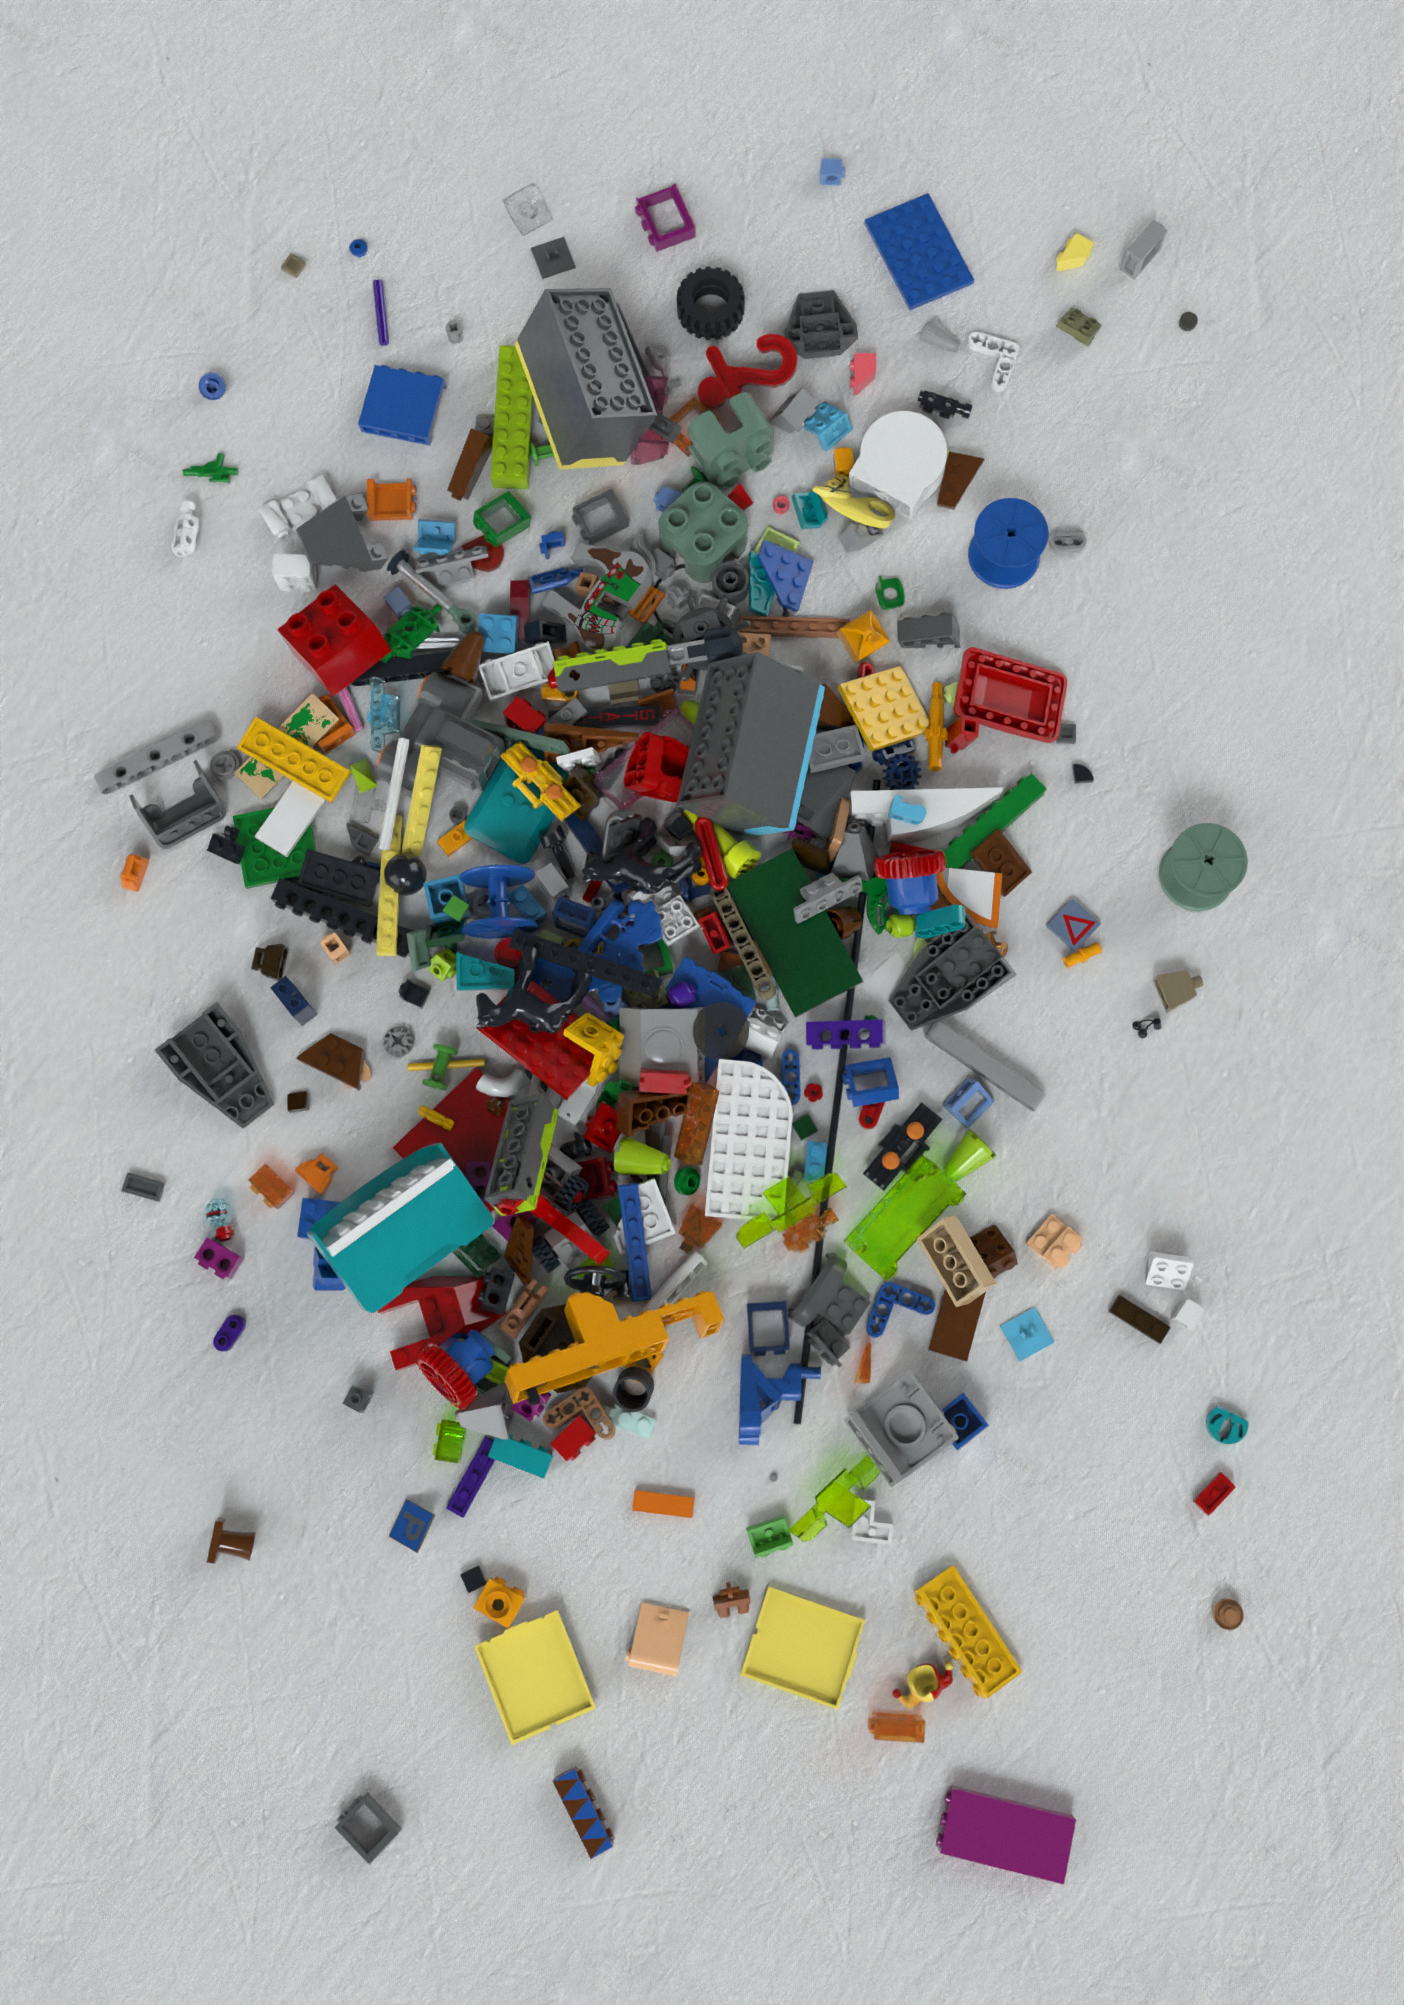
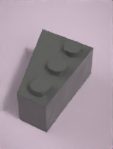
M941 613L937 616L923 615L921 618L906 617L903 620L897 621L898 643L902 648H926V645H937V648H943V645H954V648H960V627L954 616L950 613Z

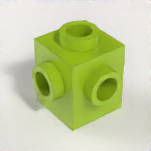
M445 948L435 954L430 960L431 965L428 971L441 982L448 978L452 979L456 975V954L449 948Z

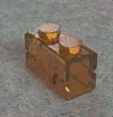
M266 1164L248 1180L252 1184L250 1186L251 1190L257 1195L261 1193L265 1197L263 1202L270 1209L272 1207L280 1209L295 1194Z

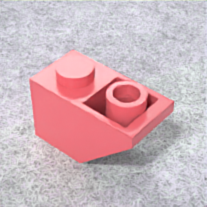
M854 353V360H850V372H853V377H850V388H853V395H858L875 379L876 353Z

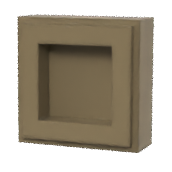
M290 253L282 264L281 269L297 278L305 268L306 262Z

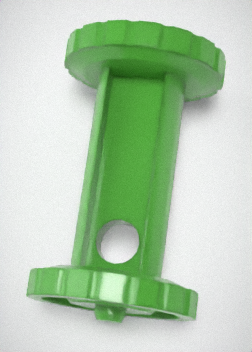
M530 442V455L533 457L535 467L539 466V460L554 456L550 444L535 447V444Z
M434 1044L433 1049L438 1052L430 1078L423 1079L422 1084L433 1089L446 1091L448 1086L443 1084L444 1076L451 1055H457L458 1050L446 1045ZM436 1074L440 1075L439 1080L434 1079Z

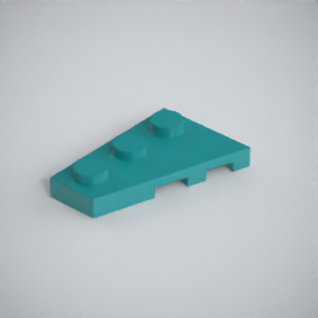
M751 551L748 553L749 610L761 616H767L775 591L771 588L765 576L766 572L762 564H759L758 554Z

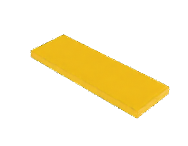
M256 716L236 747L246 755L332 804L352 773L351 770Z

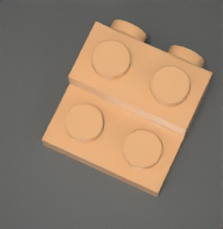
M1050 1214L1025 1244L1056 1270L1059 1267L1063 1269L1070 1261L1068 1256L1072 1252L1076 1254L1083 1246L1080 1243L1083 1238L1069 1226L1064 1225L1053 1214Z

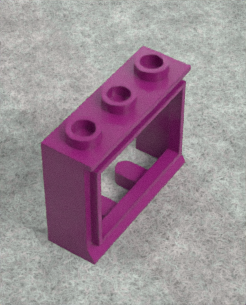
M676 184L642 198H636L637 206H634L636 215L641 217L642 228L644 232H648V241L651 246H654L656 252L696 237L695 225ZM673 199L685 227L660 236L647 208Z

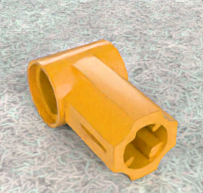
M543 684L541 690L542 701L569 703L575 697L579 700L580 696L578 691H574L575 693L572 697H566V693L558 692V688H550L549 684Z

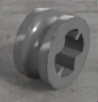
M454 807L451 809L449 817L453 824L459 825L467 819V814L463 808ZM455 813L463 814L460 820L453 818V816L456 817Z

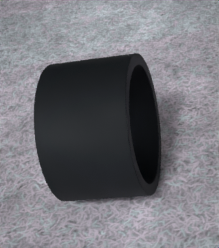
M626 1368L618 1376L613 1388V1398L616 1404L628 1412L641 1411L648 1405L654 1391V1380L650 1373L643 1368ZM629 1379L639 1381L645 1386L646 1391L641 1395H632L625 1389L624 1381Z

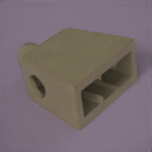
M1187 970L1157 975L1153 979L1166 1013L1197 996L1195 989L1203 986L1201 976L1198 975L1190 978Z

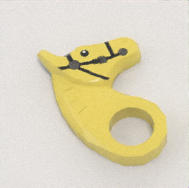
M844 474L836 475L822 487L814 486L812 488V491L819 494L822 500L833 509L861 524L884 529L890 527L894 520L895 512L888 503L873 497H852L848 489L849 478ZM870 509L879 511L884 517L874 514Z

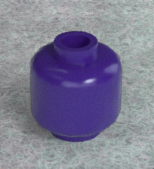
M681 981L669 988L667 996L674 1008L683 1009L695 1002L694 995L697 992L692 983L688 985L687 982Z

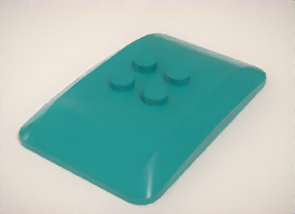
M526 746L538 760L544 761L543 750ZM502 759L466 820L464 831L468 836L515 862L526 864L532 859L541 843L538 835H546L556 815L545 804L537 809L532 807L533 804L517 787L515 788L512 785L519 776ZM557 761L550 763L554 770L566 781L569 777L568 771L566 772L557 764ZM526 781L523 782L540 799V788L534 782L530 784Z

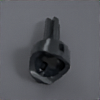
M561 825L557 826L555 832L549 836L538 835L544 849L552 848L567 880L574 878L576 874L561 845L567 839Z

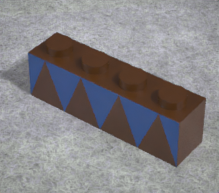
M574 1766L554 1777L553 1784L590 1859L612 1848L615 1836L610 1827L607 1828L604 1823L606 1818L602 1809H597L594 1803L596 1797L592 1789H587L584 1783L587 1781L582 1769L578 1770L577 1766Z

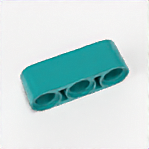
M958 904L925 912L915 917V936L921 939L931 938L965 927V907Z

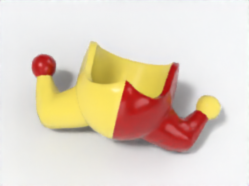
M948 1661L944 1664L946 1670L942 1676L939 1675L937 1669L932 1664L926 1663L914 1667L906 1677L910 1693L905 1696L901 1694L899 1689H894L892 1691L893 1697L898 1698L908 1709L913 1708L920 1702L936 1700L942 1690L949 1687L953 1682L952 1662Z

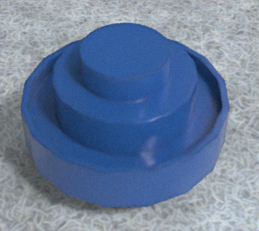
M208 372L201 376L198 388L206 399L217 400L225 392V382L219 374Z

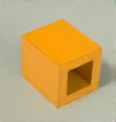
M839 447L834 449L833 463L835 476L838 474L849 476L854 466L852 448Z

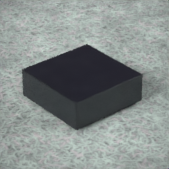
M479 1565L460 1574L468 1593L487 1584Z

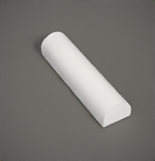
M693 1251L641 1310L650 1309L654 1311L663 1304L669 1303L672 1305L708 1263L701 1255Z

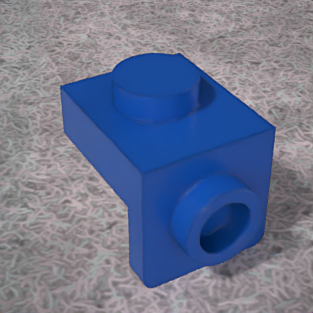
M553 531L547 535H542V543H539L541 554L545 553V558L549 559L548 549L565 546L563 531Z

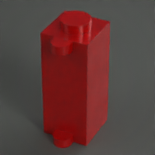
M961 716L947 728L948 740H945V747L950 748L952 754H956L958 750L966 748L979 736L980 719Z
M640 1068L639 1092L686 1094L687 1088L691 1087V1077H687V1071Z

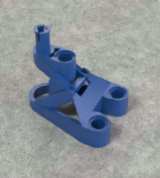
M741 1354L739 1445L759 1446L761 1425L779 1408L782 1400L801 1401V1378L821 1380V1367L801 1366V1363H790L782 1379L766 1378L755 1363L752 1362V1355ZM759 1399L766 1405L763 1409L760 1408Z

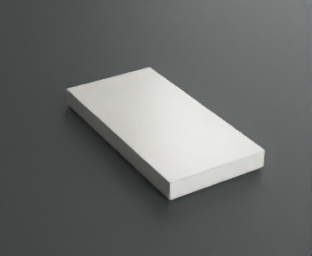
M292 782L255 835V838L288 857L326 800L299 784Z

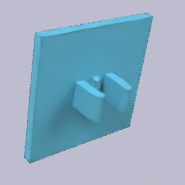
M1035 1307L1000 1326L1019 1361L1054 1343Z

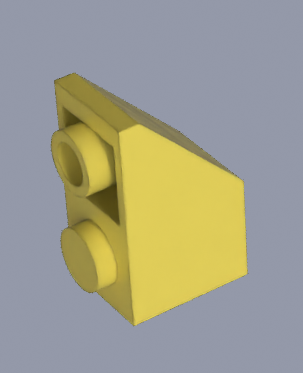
M1078 233L1073 238H1069L1065 245V251H1061L1057 256L1056 270L1063 271L1082 267L1091 255L1095 242Z

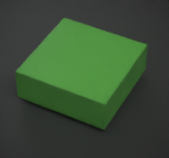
M453 895L443 909V912L460 922L470 905Z

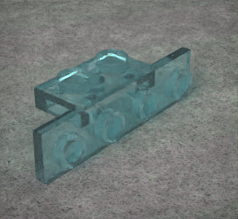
M371 677L370 745L371 750L381 753L385 747V735L400 733V696L396 694L385 696V681Z

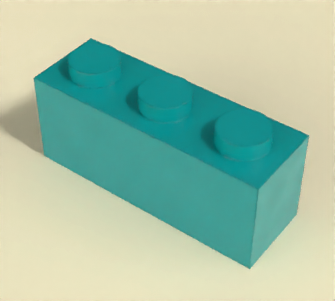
M512 1434L506 1440L495 1437L488 1457L543 1479L545 1478L553 1455L550 1454V1449L540 1445L537 1449L531 1446L532 1442L522 1438L520 1441L512 1439Z

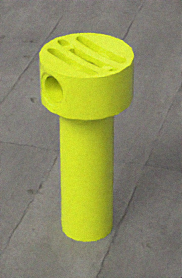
M685 810L682 815L694 827L693 830L695 831L694 824L700 816ZM713 823L726 872L735 879L754 869L761 858V853L748 840L738 842L722 826Z

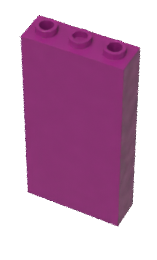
M951 1785L950 1791L947 1790L945 1794L946 1812H942L940 1825H943L942 1833H938L936 1839V1846L939 1847L940 1854L1064 1885L1076 1824L1074 1816Z

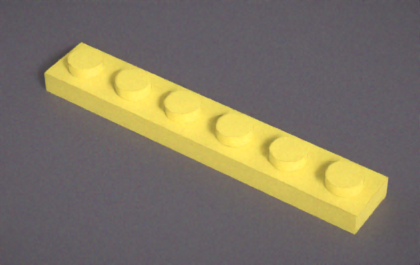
M421 745L401 854L408 853L415 856H421L441 756L442 748L440 746Z

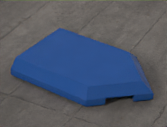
M561 567L529 576L528 580L532 593L537 594L568 585L579 577L583 569L575 568V570H569L567 567Z

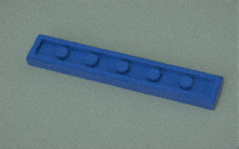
M638 1182L618 1185L631 1294L633 1296L632 1302L646 1301L652 1298Z

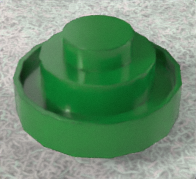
M682 1167L676 1172L674 1177L675 1189L681 1195L688 1196L694 1194L700 1185L699 1173L693 1167Z

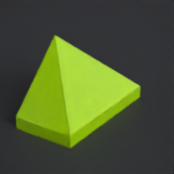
M367 758L349 764L360 793L378 787Z

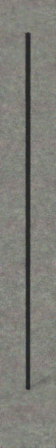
M873 780L872 791L880 790V780ZM868 824L867 833L873 843L875 826ZM865 892L859 893L857 910L861 915L862 925L858 931L854 932L851 959L857 969L867 896ZM855 987L847 991L843 1021L851 1020ZM849 1030L842 1032L841 1037L843 1040L849 1039ZM848 1045L842 1046V1049L839 1051L810 1287L820 1274L843 1090L842 1074L845 1073ZM814 1320L805 1326L801 1366L808 1367L811 1348V1344L808 1342L810 1337L806 1333L813 1327ZM801 1378V1401H796L793 1424L801 1425L807 1379Z

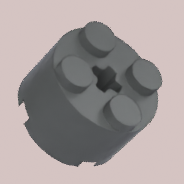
M733 561L720 564L712 575V591L715 598L721 600L722 597H726L728 599L727 603L731 605L745 600L749 591V574L747 570Z

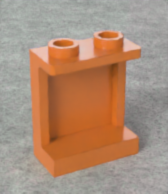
M411 478L407 479V483L376 484L374 479H367V507L369 509L367 516L369 521L413 520V513H416L415 501L413 502V496H416V486L412 484Z
M329 694L320 696L318 699L340 721L317 743L325 755L356 735L352 726L344 718Z

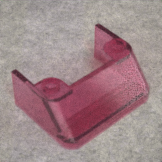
M643 375L655 410L662 414L663 407L667 405L668 394L665 393L668 377ZM648 429L642 439H639L637 446L631 453V464L641 465L663 459L668 454L669 441H665L663 437Z

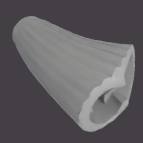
M939 319L925 324L920 335V340L949 352L956 353L961 344L945 331Z

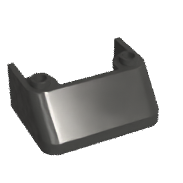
M197 760L193 762L200 777L192 784L196 795L164 812L155 804L142 808L134 795H129L134 810L157 845L163 849L171 848L221 821L226 815V810Z

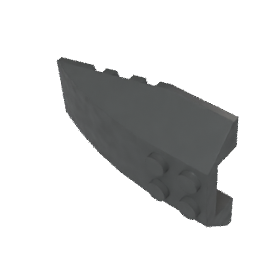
M216 1002L177 1035L169 1038L157 1047L155 1052L180 1082L244 1129L275 1104L242 1032L218 1002Z

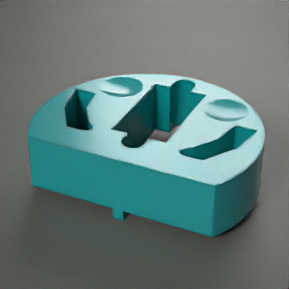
M1215 1406L1207 1415L1206 1428L1209 1435L1215 1441L1222 1444H1235L1245 1437L1248 1431V1421ZM1217 1414L1220 1415V1417L1214 1419L1213 1422L1210 1423L1211 1419H1212L1215 1415H1217ZM1230 1418L1229 1422L1232 1424L1226 1438H1222L1220 1441L1218 1434L1224 1420ZM1238 1424L1240 1425V1430H1241V1432H1240V1437H1238V1434H1239Z

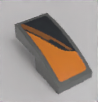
M682 664L678 693L696 695L700 670L693 669L689 679L683 681L681 677L687 665Z

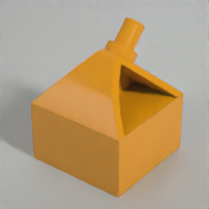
M872 610L864 613L836 632L855 664L890 642Z

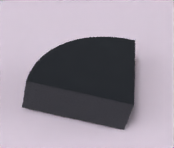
M1080 764L1072 765L1074 784L1094 781V777L1088 768Z

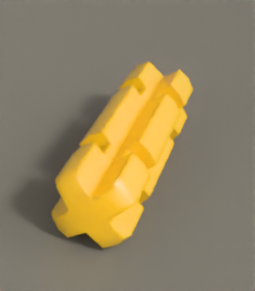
M421 1105L418 1110L420 1116L427 1117L426 1119L439 1126L442 1125L448 1131L454 1126L453 1120L446 1119L445 1116L432 1109L429 1110L424 1105Z

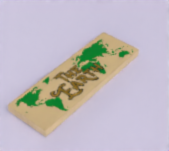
M311 693L277 729L313 748L340 719ZM249 757L234 772L261 800L285 777L252 757Z

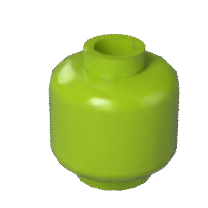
M896 913L891 915L886 922L888 933L897 939L911 936L915 928V918L910 914Z

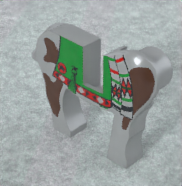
M642 536L635 538L630 546V551L627 552L614 551L607 547H592L579 543L571 556L575 565L579 568H597L605 573L591 589L581 609L575 607L552 589L541 603L547 612L562 617L568 624L574 626L586 647L593 652L601 649L610 652L613 651V647L620 646L619 629L623 630L624 628L623 623L618 617L596 607L598 604L603 605L601 598L605 595L634 610L654 580L656 574L655 558L647 548Z

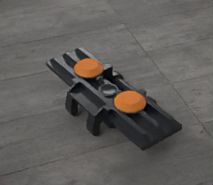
M921 1102L902 1126L893 1124L885 1138L879 1141L877 1146L883 1149L863 1172V1175L883 1191L900 1171L909 1175L911 1168L925 1151L930 1150L925 1140L943 1119ZM915 1142L919 1145V1148L903 1164L900 1161L901 1157Z

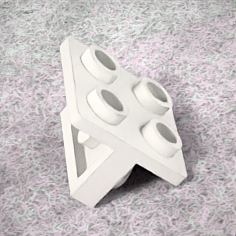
M1150 1251L1148 1255L1149 1271L1145 1282L1147 1285L1185 1290L1194 1262L1189 1260V1257Z

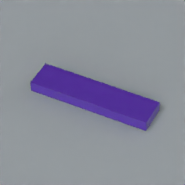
M487 1436L482 1441L446 1509L462 1518L468 1512L495 1462V1459L488 1457L494 1440Z

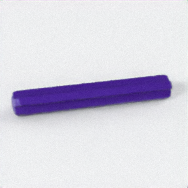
M381 279L373 280L378 340L381 346H387L389 339L383 283Z

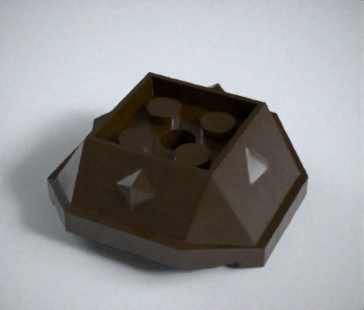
M566 1304L542 1308L519 1341L523 1363L529 1362V1359L535 1356L544 1357L548 1355L549 1352L559 1349L562 1343H568V1345L576 1343L564 1313ZM592 1377L554 1389L553 1391L563 1393L585 1388Z

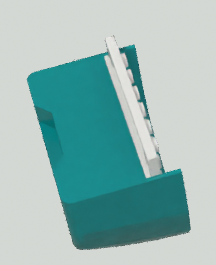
M432 1143L403 1158L360 1187L320 1218L308 1230L307 1235L360 1308L369 1313H375L400 1295L404 1287L458 1247L467 1245L493 1225L494 1218L441 1143Z

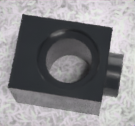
M676 812L662 825L673 837L680 841L694 828L682 814Z

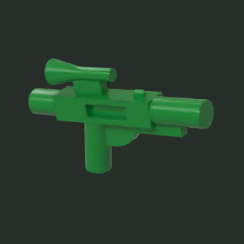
M218 453L216 461L208 462L205 466H191V469H183V476L213 477L209 478V482L230 484L229 475H238V468L222 467L225 455Z

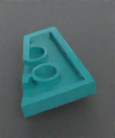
M456 952L457 991L510 990L515 985L514 969Z

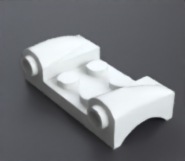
M323 474L307 482V487L277 503L273 500L258 508L278 544L296 535V529L338 501Z
M539 642L534 647L495 660L489 659L481 662L479 670L491 703L542 684H549L547 675L554 667L553 661H555L549 642Z

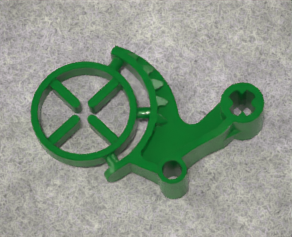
M875 873L872 879L868 881L861 880L863 888L861 892H865L868 896L866 912L869 923L874 931L880 935L884 929L887 931L886 922L889 920V917L884 918V910L889 901L887 899L883 904L879 902L887 894L886 879L877 877ZM844 878L841 882L843 883L851 878ZM877 907L880 908L879 917H880V922H881L882 926H879L878 921H877V916H876Z

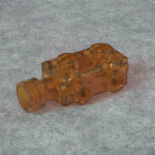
M831 1207L825 1210L824 1214L820 1217L816 1213H809L801 1219L802 1222L797 1225L792 1224L785 1229L786 1232L782 1234L785 1238L783 1243L788 1251L792 1250L795 1253L798 1251L803 1253L809 1249L808 1244L814 1240L816 1243L826 1237L825 1233L828 1232L826 1226L839 1221V1218ZM814 1223L815 1228L810 1230L809 1225ZM798 1234V1240L793 1241L792 1237Z

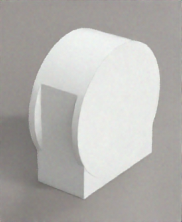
M897 411L882 416L868 428L863 437L860 456L849 473V487L867 497L878 498L888 503L895 512L913 520L921 504L937 491L943 480L947 459V445L942 431L931 419L920 413Z

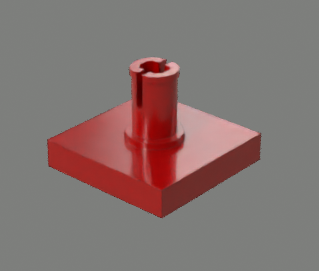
M601 1102L595 1115L588 1116L587 1119L591 1120V1122L586 1120L585 1125L588 1128L583 1137L602 1150L611 1153L621 1134L616 1129L617 1111Z

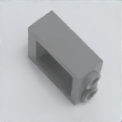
M1153 220L1127 249L1120 270L1135 280L1161 250L1168 230L1162 224Z

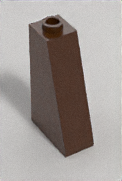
M472 428L470 429L447 489L452 494V498L459 501L462 498L469 499L492 452L493 439L487 434Z

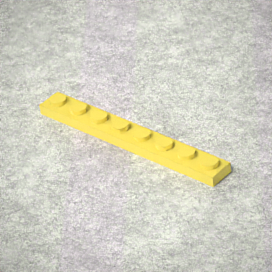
M396 815L390 849L382 850L377 956L397 955L399 893L386 885L384 869L392 857L401 854L402 815Z

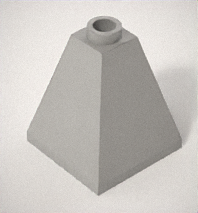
M502 1383L478 1395L475 1401L467 1408L456 1410V1422H460L462 1428L504 1440L509 1439L514 1413L511 1410L512 1405L506 1383Z

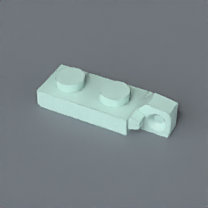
M616 1404L613 1408L603 1405L614 1425L644 1438H650L656 1420L638 1412L625 1411Z

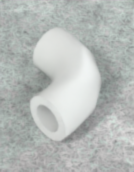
M515 1069L511 1075L505 1078H495L485 1073L478 1081L476 1089L491 1097H508L517 1094L525 1088L530 1079L526 1073L519 1069Z

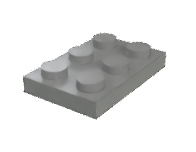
M857 725L815 734L808 764L811 773L866 760Z

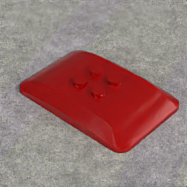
M970 647L964 651L954 712L958 717L980 719L979 725L1032 740L1052 743L1059 736L1068 684L1067 678L1064 674Z

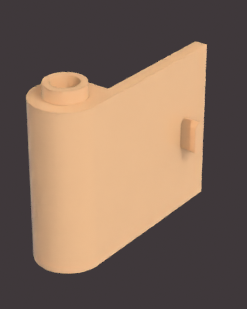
M641 1602L632 1649H628L625 1661L629 1662L628 1666L677 1676L689 1612Z

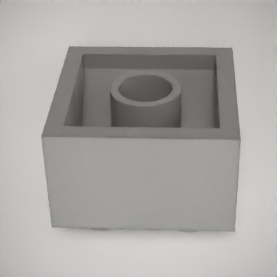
M801 388L785 400L769 420V423L788 433L796 430L800 431L805 425L804 420L807 417L810 418L816 410L814 408L818 402L804 388Z

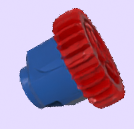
M937 849L912 850L881 855L875 858L876 876L886 879L889 905L898 909V914L909 915L931 911V905L939 900L937 873L943 872L946 869L943 851Z
M471 1329L467 1334L457 1332L439 1347L433 1343H428L415 1355V1361L422 1374L426 1377V1380L431 1383L441 1396L445 1397L446 1401L448 1400L459 1409H465L478 1397L475 1385L493 1369L491 1357L495 1352L490 1343L479 1332Z

